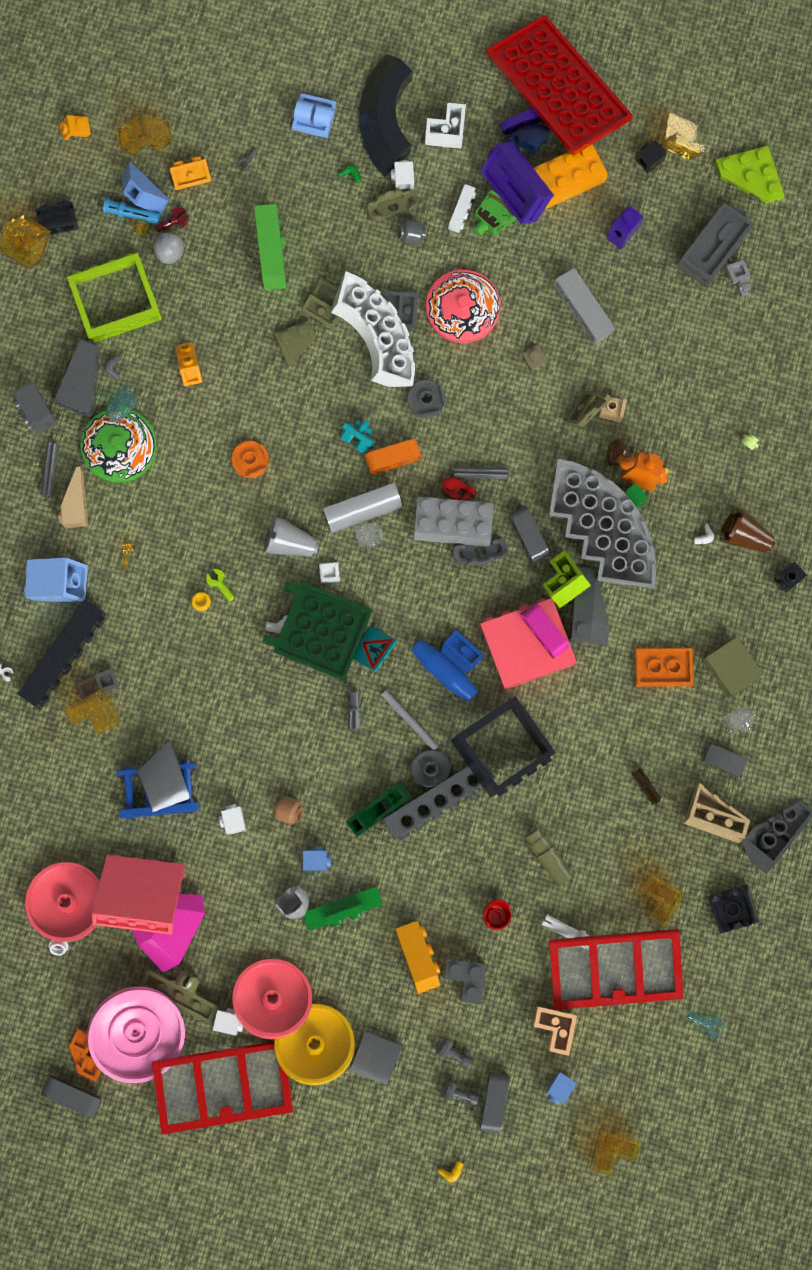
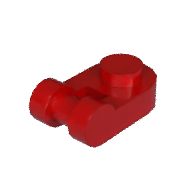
M448 477L442 483L443 493L452 500L469 501L471 496L474 497L477 492L473 487L466 485L455 477ZM460 490L465 492L463 496L458 495Z

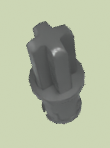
M348 692V709H346V712L348 713V729L351 731L359 730V713H361L360 692Z

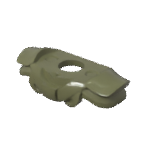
M401 189L386 191L384 194L377 196L376 201L370 202L367 205L368 218L371 221L383 220L411 211L420 205L418 195L414 190L402 192ZM395 203L398 205V209L390 211L388 206Z

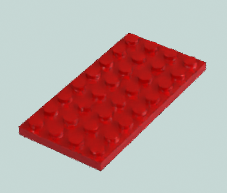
M546 15L541 16L486 49L488 57L573 156L625 125L633 118L630 111Z

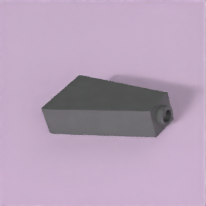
M80 339L54 398L57 406L91 419L94 413L100 350L94 341Z

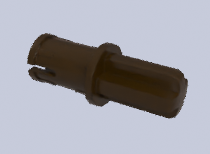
M642 767L631 774L640 786V791L643 790L652 805L661 801L660 795L652 785L653 781L649 780Z

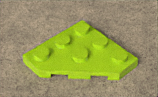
M768 146L715 160L721 180L736 185V188L749 195L750 193L755 195L764 203L784 198L785 195Z

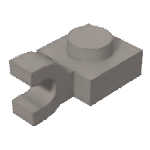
M741 260L727 265L725 269L732 285L738 283L741 296L748 295V290L751 287L747 280L750 279L751 275L745 261Z

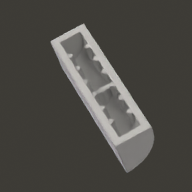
M575 268L556 278L553 286L592 344L596 345L608 337L615 330V327Z
M392 483L325 507L323 512L331 533L400 509L402 508V503L396 485Z

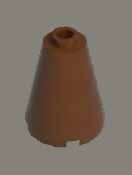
M739 507L735 508L734 510L737 512L735 514L730 513L721 529L724 535L723 538H719L720 541L763 553L771 551L775 545L774 536Z

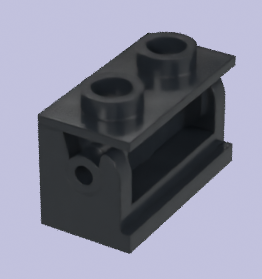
M62 201L52 206L43 205L35 209L39 230L43 237L79 229L72 201Z

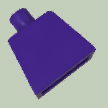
M628 206L612 224L606 239L621 250L642 225L643 216L634 208Z

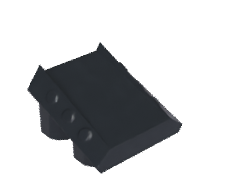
M748 884L708 896L720 934L760 922Z

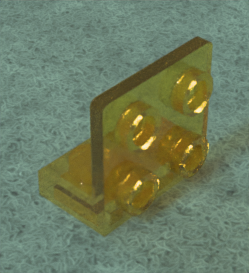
M671 112L668 113L662 147L690 160L705 152V146L696 141L698 125Z

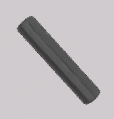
M48 442L46 446L40 494L42 497L47 498L52 496L58 448L55 442Z
M453 468V477L507 479L509 476L508 468Z

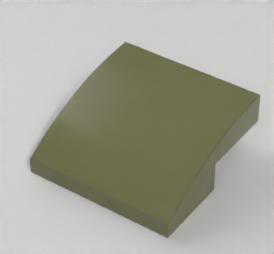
M320 279L301 310L334 329L341 317L331 313L338 288Z

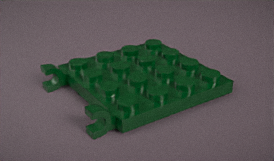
M287 581L283 590L296 595L278 639L265 634L262 643L273 646L274 650L272 653L345 681L372 610L301 581L300 586Z

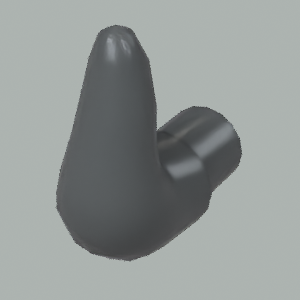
M115 354L104 364V370L111 376L120 379L119 374L113 367L116 366L121 358Z

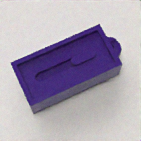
M513 142L499 143L491 148L489 154H487V161L480 172L520 224L537 222L554 194Z

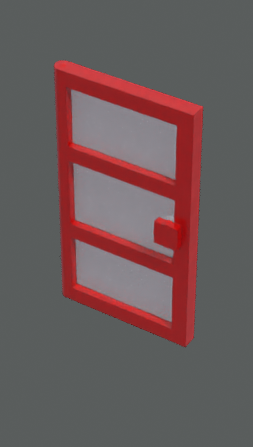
M679 929L549 940L554 1010L684 999Z
M275 1041L152 1061L151 1066L153 1067L161 1135L292 1113L293 1107L289 1079L277 1060Z

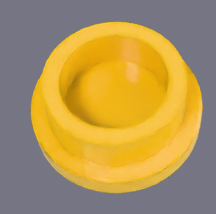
M198 592L192 597L191 603L197 611H205L210 607L211 599L208 594Z

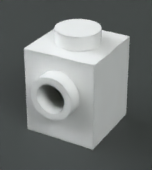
M400 160L394 162V169H391V181L395 180V190H414L413 161Z
M234 804L226 806L225 810L221 811L222 816H219L221 828L225 827L227 835L247 831L241 807H237Z
M227 1008L226 1011L217 1010L213 1027L214 1031L235 1036L238 1035V1031L242 1032L243 1026L237 1020L232 1008Z

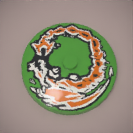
M113 408L99 413L90 420L83 431L80 447L83 460L93 474L108 482L125 483L139 478L150 468L156 456L157 440L153 428L142 415L125 408Z

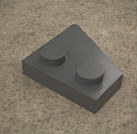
M383 291L384 299L395 307L398 312L397 315L401 322L406 325L407 330L416 331L419 293Z

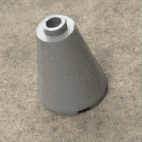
M274 517L264 552L268 554L312 557L313 554L317 553L319 543H316V538L282 518Z

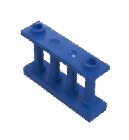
M189 760L180 761L179 765L190 798L184 800L183 804H173L155 812H152L146 792L144 808H136L133 797L132 775H138L137 769H133V766L121 767L122 771H116L119 777L124 776L126 806H124L125 810H119L120 818L129 819L200 811V803L192 799L190 769H197L196 764H191Z

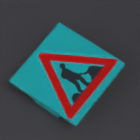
M370 626L361 639L353 660L376 672L398 640Z

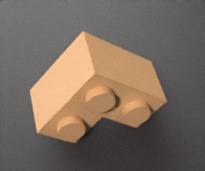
M536 1006L532 1026L551 1031L547 1050L569 1056L577 1015Z

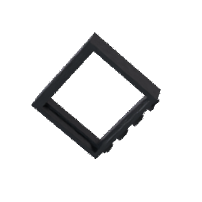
M516 696L450 740L490 798L496 794L499 797L508 791L507 787L512 784L513 787L523 781L522 776L527 774L529 777L538 771L536 768L538 765L541 764L544 767L552 761L551 756L556 753ZM512 710L543 755L500 785H497L466 739Z

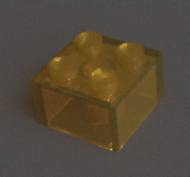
M19 212L7 220L0 244V251L28 269H31L42 262L51 231Z

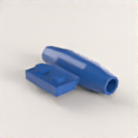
M457 630L443 643L441 651L422 639L411 649L428 672L448 690L465 701L469 702L478 692L465 672L471 671L485 655Z

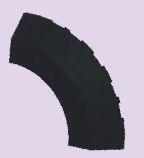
M386 55L372 71L362 92L359 108V127L364 147L370 156V160L383 177L389 174L391 169H394V162L404 160L411 154V144L403 135L397 122L396 106L401 94L412 81V70L400 58Z

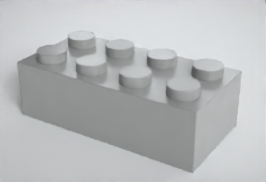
M418 497L414 540L489 547L494 503Z

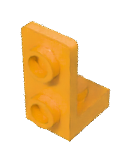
M193 342L175 346L184 387L202 383Z

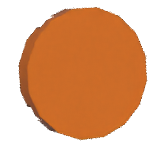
M248 440L241 442L235 447L231 456V462L237 474L251 479L259 477L265 472L268 467L269 457L267 450L262 444Z

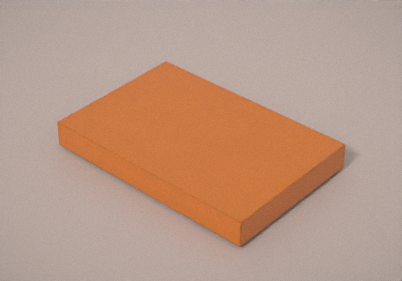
M693 648L634 649L636 687L694 686Z

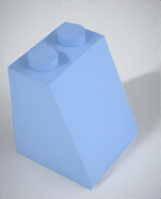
M68 558L27 560L26 584L24 588L25 598L34 601L82 603L86 597L88 565Z

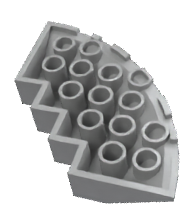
M558 459L549 516L568 520L565 535L567 539L584 541L581 559L600 562L597 579L599 582L655 589L656 558L653 542L646 523L635 504L614 482L599 472L572 461Z

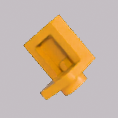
M67 115L60 123V132L63 135V140H68L71 136L89 137L91 132L88 117Z

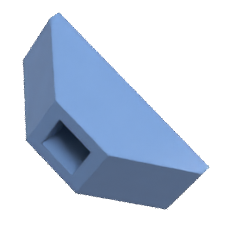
M130 162L121 177L123 193L136 206L162 214L170 199Z

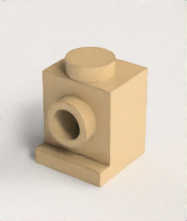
M612 397L600 410L599 418L621 422L627 399L622 400ZM609 405L615 406V408H614V409H610V408H609Z

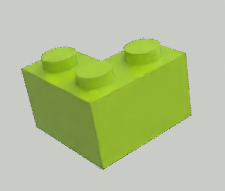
M566 550L550 560L558 574L544 583L543 587L553 601L561 608L591 585Z

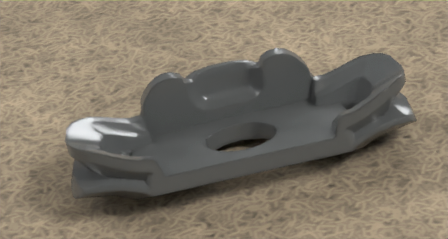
M494 539L490 541L489 547L457 545L453 549V559L455 563L485 566L487 563L506 556L508 553L507 544L504 539ZM476 548H484L486 551L483 557L476 556L474 552Z

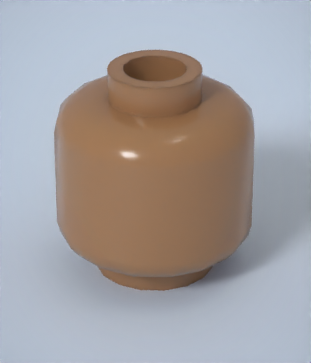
M285 796L275 802L273 812H275V817L278 821L294 824L302 818L304 809L299 800Z

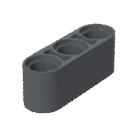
M527 506L508 514L517 536L532 563L550 555L547 545Z
M489 1073L480 1124L481 1131L500 1134L510 1075Z
M49 1075L41 1092L43 1097L90 1118L94 1117L102 1098L51 1075Z

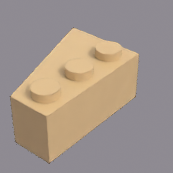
M699 783L694 788L684 824L740 843L745 839L750 820L733 807L725 804L717 795H713L704 788L705 786Z

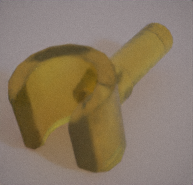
M132 543L122 546L124 555L123 570H128V554L134 553Z

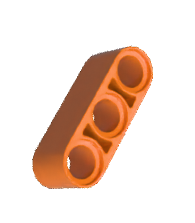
M416 439L407 440L365 454L370 474L380 473L422 458Z

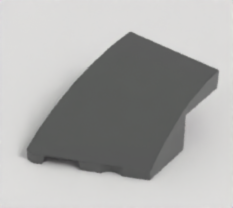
M168 740L157 753H153L148 761L137 769L142 788L146 792L152 812L190 798L175 753Z

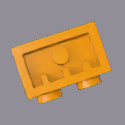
M198 156L190 158L191 162L184 164L183 160L172 163L173 167H170L175 190L210 182L211 177L206 159Z

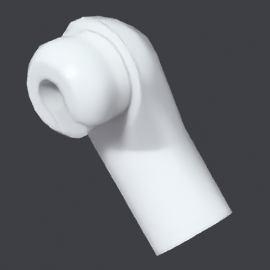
M287 615L278 623L267 621L266 631L280 634Z

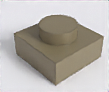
M539 345L522 353V357L530 371L535 370L548 361Z

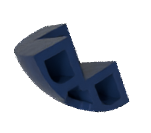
M527 125L513 131L503 143L513 142L519 151L521 148H524L535 155L540 146L546 144L552 135V131L550 128L541 125Z

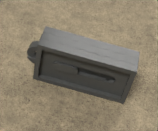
M723 203L681 258L677 267L708 288L749 234L754 223L747 219L746 212L739 207L731 208L726 203Z

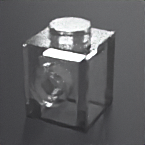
M377 522L354 526L358 549L364 547L366 549H373L378 547V544H381L380 538L384 537L382 527H378Z
M747 705L723 716L731 734L739 730L741 733L752 729L751 725L756 723L754 720L756 718L755 713Z

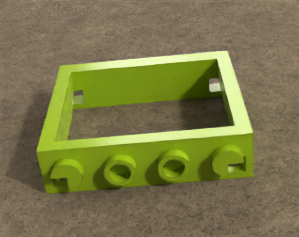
M138 253L126 254L118 260L111 259L106 264L94 265L83 272L76 271L67 277L85 330L91 341L98 342L162 320ZM137 265L152 308L92 329L76 285Z

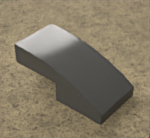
M113 669L95 674L94 677L76 683L82 702L119 687Z
M713 744L708 745L702 760L716 769H721L741 778L747 763V759Z

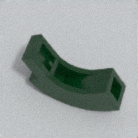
M400 780L369 805L355 813L346 823L355 836L359 837L395 811L412 795Z

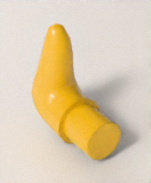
M456 1161L451 1172L444 1169H438L437 1172L448 1182H455L459 1178L464 1164Z

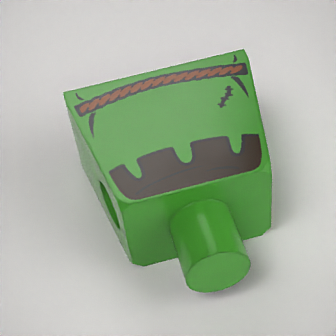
M492 189L475 213L474 219L478 224L473 228V231L480 237L485 231L495 236L516 220V217L500 196Z

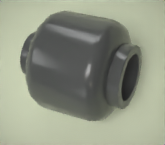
M404 220L398 226L397 236L403 244L418 245L422 239H425L426 229L423 228L420 221Z

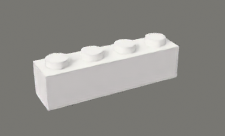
M464 185L450 220L449 230L457 233L463 230L465 225L463 223L464 219L467 220L468 209L471 210L472 199H475L477 194L475 192L476 188Z

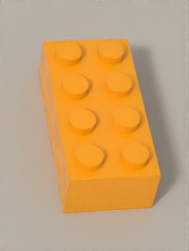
M593 144L574 156L568 152L533 168L554 194L545 209L605 183L608 174Z

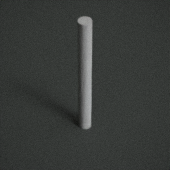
M387 690L381 694L433 751L439 747Z

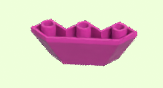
M179 894L172 935L132 930L138 945L161 971L165 972L180 964L205 915L203 896Z

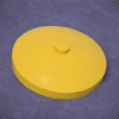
M312 1004L306 1021L297 1031L289 1036L275 1039V1054L283 1071L293 1080L306 1085L325 1084L339 1077L349 1066L355 1049L353 1031L347 1019L336 1009L326 1005Z

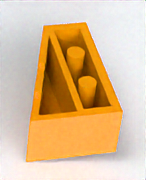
M418 921L396 928L418 994L440 986L437 974L441 972L437 961L433 963L431 959L434 953L431 945H426L424 940L427 937L424 926L420 927Z

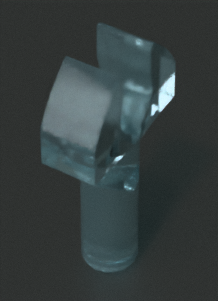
M692 1012L687 1016L689 1020L705 1027L707 1030L706 1035L710 1037L722 1035L713 1031L711 1025L717 1024L725 1028L722 1020L715 1016L712 1020H707Z

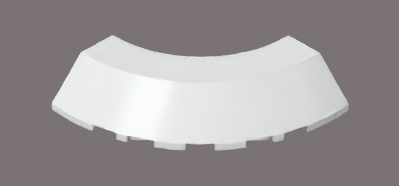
M346 271L336 293L331 313L350 323L364 339L372 360L371 381L387 387L412 386L415 375L414 350L410 344L406 325L401 322L395 307L380 295L381 292L378 289L374 290L367 284V281Z

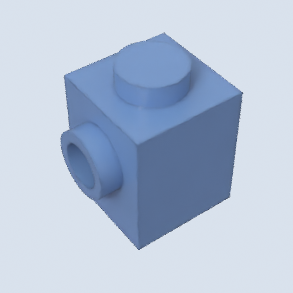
M311 847V851H303V871H327V867H331V855H327V851H323V847Z
M558 1071L546 1089V1092L549 1094L548 1098L556 1104L559 1101L565 1104L577 1083Z

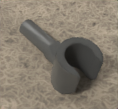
M253 148L246 159L242 158L238 161L239 168L243 163H247L244 170L248 171L250 169L249 163L257 152L256 148Z

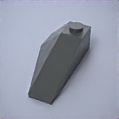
M579 567L591 586L573 598L569 642L607 646L609 624L599 581L597 580L596 569Z
M800 800L760 825L755 826L742 841L750 861L767 874L811 820L812 809Z

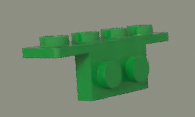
M373 887L309 910L304 915L309 931L329 924L335 927L343 924V919L348 917L351 920L362 917V912L382 906L383 903L377 887Z

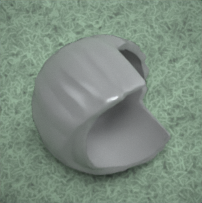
M172 233L159 234L153 243L156 258L161 263H176L184 252L183 240Z
M294 886L288 888L277 898L274 905L283 916L297 919L306 914L309 907V898L301 887Z

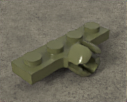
M148 969L140 987H148L164 993L178 1008L208 1024L211 1023L219 1004L197 993L196 989L200 983L198 975L194 973L189 981H186L191 971L182 969L173 980L152 969Z

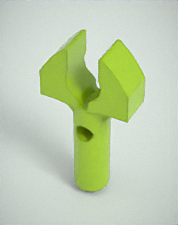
M213 569L216 575H218L217 582L212 580L207 573L206 581L210 588L213 586L218 587L226 599L232 601L234 595L223 582V578L226 577L221 570Z

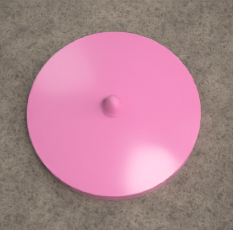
M129 987L108 996L94 1011L87 1032L88 1047L97 1067L110 1078L125 1083H141L154 1079L153 1067L151 1066L152 1061L179 1057L185 1039L184 1022L175 1003L164 993L148 987ZM170 1067L161 1068L162 1074L165 1073Z

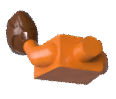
M617 438L609 444L606 451V460L608 465L620 466L622 468L621 480L631 484L636 483L639 487L651 492L654 491L658 482L660 484L667 482L669 469L663 468L664 462L660 460L657 454L648 455L638 452L634 456L627 457V447L622 439Z

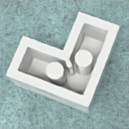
M447 103L446 120L427 118L425 145L461 148L466 104Z

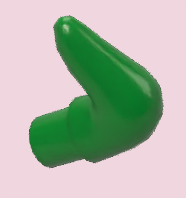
M353 164L347 165L338 173L340 177L350 173L355 183L362 181L359 170Z

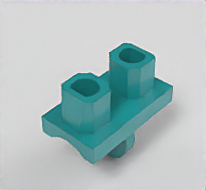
M357 420L355 425L359 429L349 422L344 423L342 426L344 430L340 438L347 443H350L354 436L358 438L359 441L354 448L359 452L365 453L369 447L374 446L376 443L375 440L364 433L372 434L373 430L368 427L370 421L366 420L362 423Z

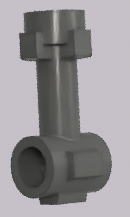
M444 1038L442 1041H439L436 1047L437 1054L444 1058L449 1055L460 1062L459 1066L468 1069L473 1060L469 1053L466 1052L463 1055L452 1048L453 1043Z
M447 1081L443 1085L441 1090L442 1098L453 1101V1097L466 1100L467 1105H477L479 1094L476 1091L471 1090L468 1093L456 1089L457 1084Z

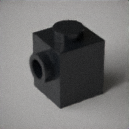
M656 140L651 144L648 142L641 148L636 161L648 174L665 161L667 156L666 149Z
M794 561L777 575L774 580L776 581V586L781 591L784 590L787 593L803 580L807 574Z

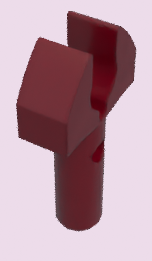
M176 207L172 209V217L156 225L155 229L157 232H161L174 224L180 225L182 228L187 225L189 215L181 219L178 218L179 215L186 211L184 208Z

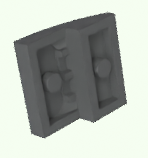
M365 1030L350 1071L387 1085L403 1044Z

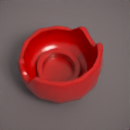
M493 900L487 903L482 912L485 925L492 930H502L507 927L512 918L511 906L504 900Z

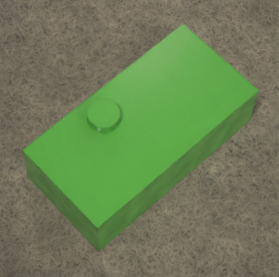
M277 204L254 206L264 290L287 288L282 246H285V237L280 235Z

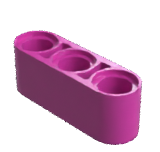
M537 603L520 614L522 620L553 659L569 648L565 638Z

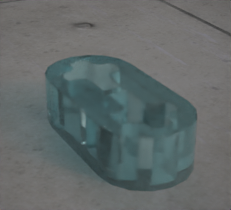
M122 391L107 407L109 419L112 421L122 420L135 407V394L132 391Z

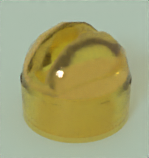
M138 220L133 225L134 232L144 237L149 230V223Z

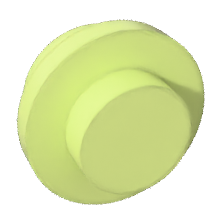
M746 434L743 435L744 438L741 442L750 450L758 448V440L752 434L748 436Z

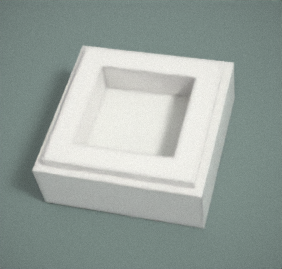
M338 562L319 564L321 584L340 582Z

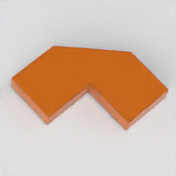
M78 1027L71 1040L69 1049L73 1056L77 1073L96 1082L101 1070L93 1061L92 1056L88 1055L87 1031Z

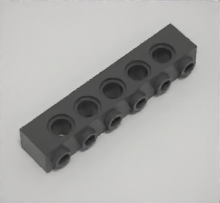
M479 759L486 768V770L489 772L491 777L494 779L495 777L490 771L487 764L485 763L484 759ZM469 766L384 818L383 821L395 840L399 838L402 841L410 836L409 831L416 828L418 831L427 825L425 821L432 818L435 820L443 815L442 811L449 807L451 810L460 804L459 800L465 797L467 800L476 794L475 790L482 787L484 789L479 781L476 785H470L467 782V777L474 775ZM454 785H458L462 790L458 796L451 793V787ZM438 795L445 798V804L442 806H438L434 802V798ZM426 806L429 810L428 815L420 816L417 811L418 808ZM404 816H409L412 819V824L408 827L403 826L401 823V819Z

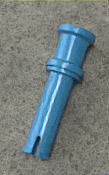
M106 197L103 205V214L110 213L118 215L119 218L126 216L156 225L160 222L161 213L128 206L124 201L120 203ZM135 212H136V213H139V214L147 215V216H149V217L135 214Z

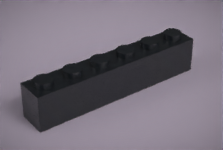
M84 599L17 695L38 709L41 706L45 707L50 700L49 695L51 692L59 688L63 675H67L71 671L73 661L79 659L83 654L85 644H89L93 640L95 630L98 627L101 628L105 623L106 614Z

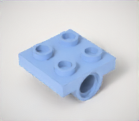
M301 93L295 107L292 130L328 138L337 105L336 101Z

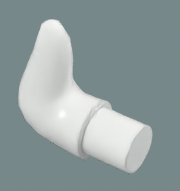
M708 523L704 526L706 535L694 537L695 545L708 544L714 540V533Z

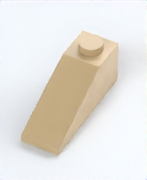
M76 467L61 504V512H58L59 522L66 529L88 526L84 474L81 467Z

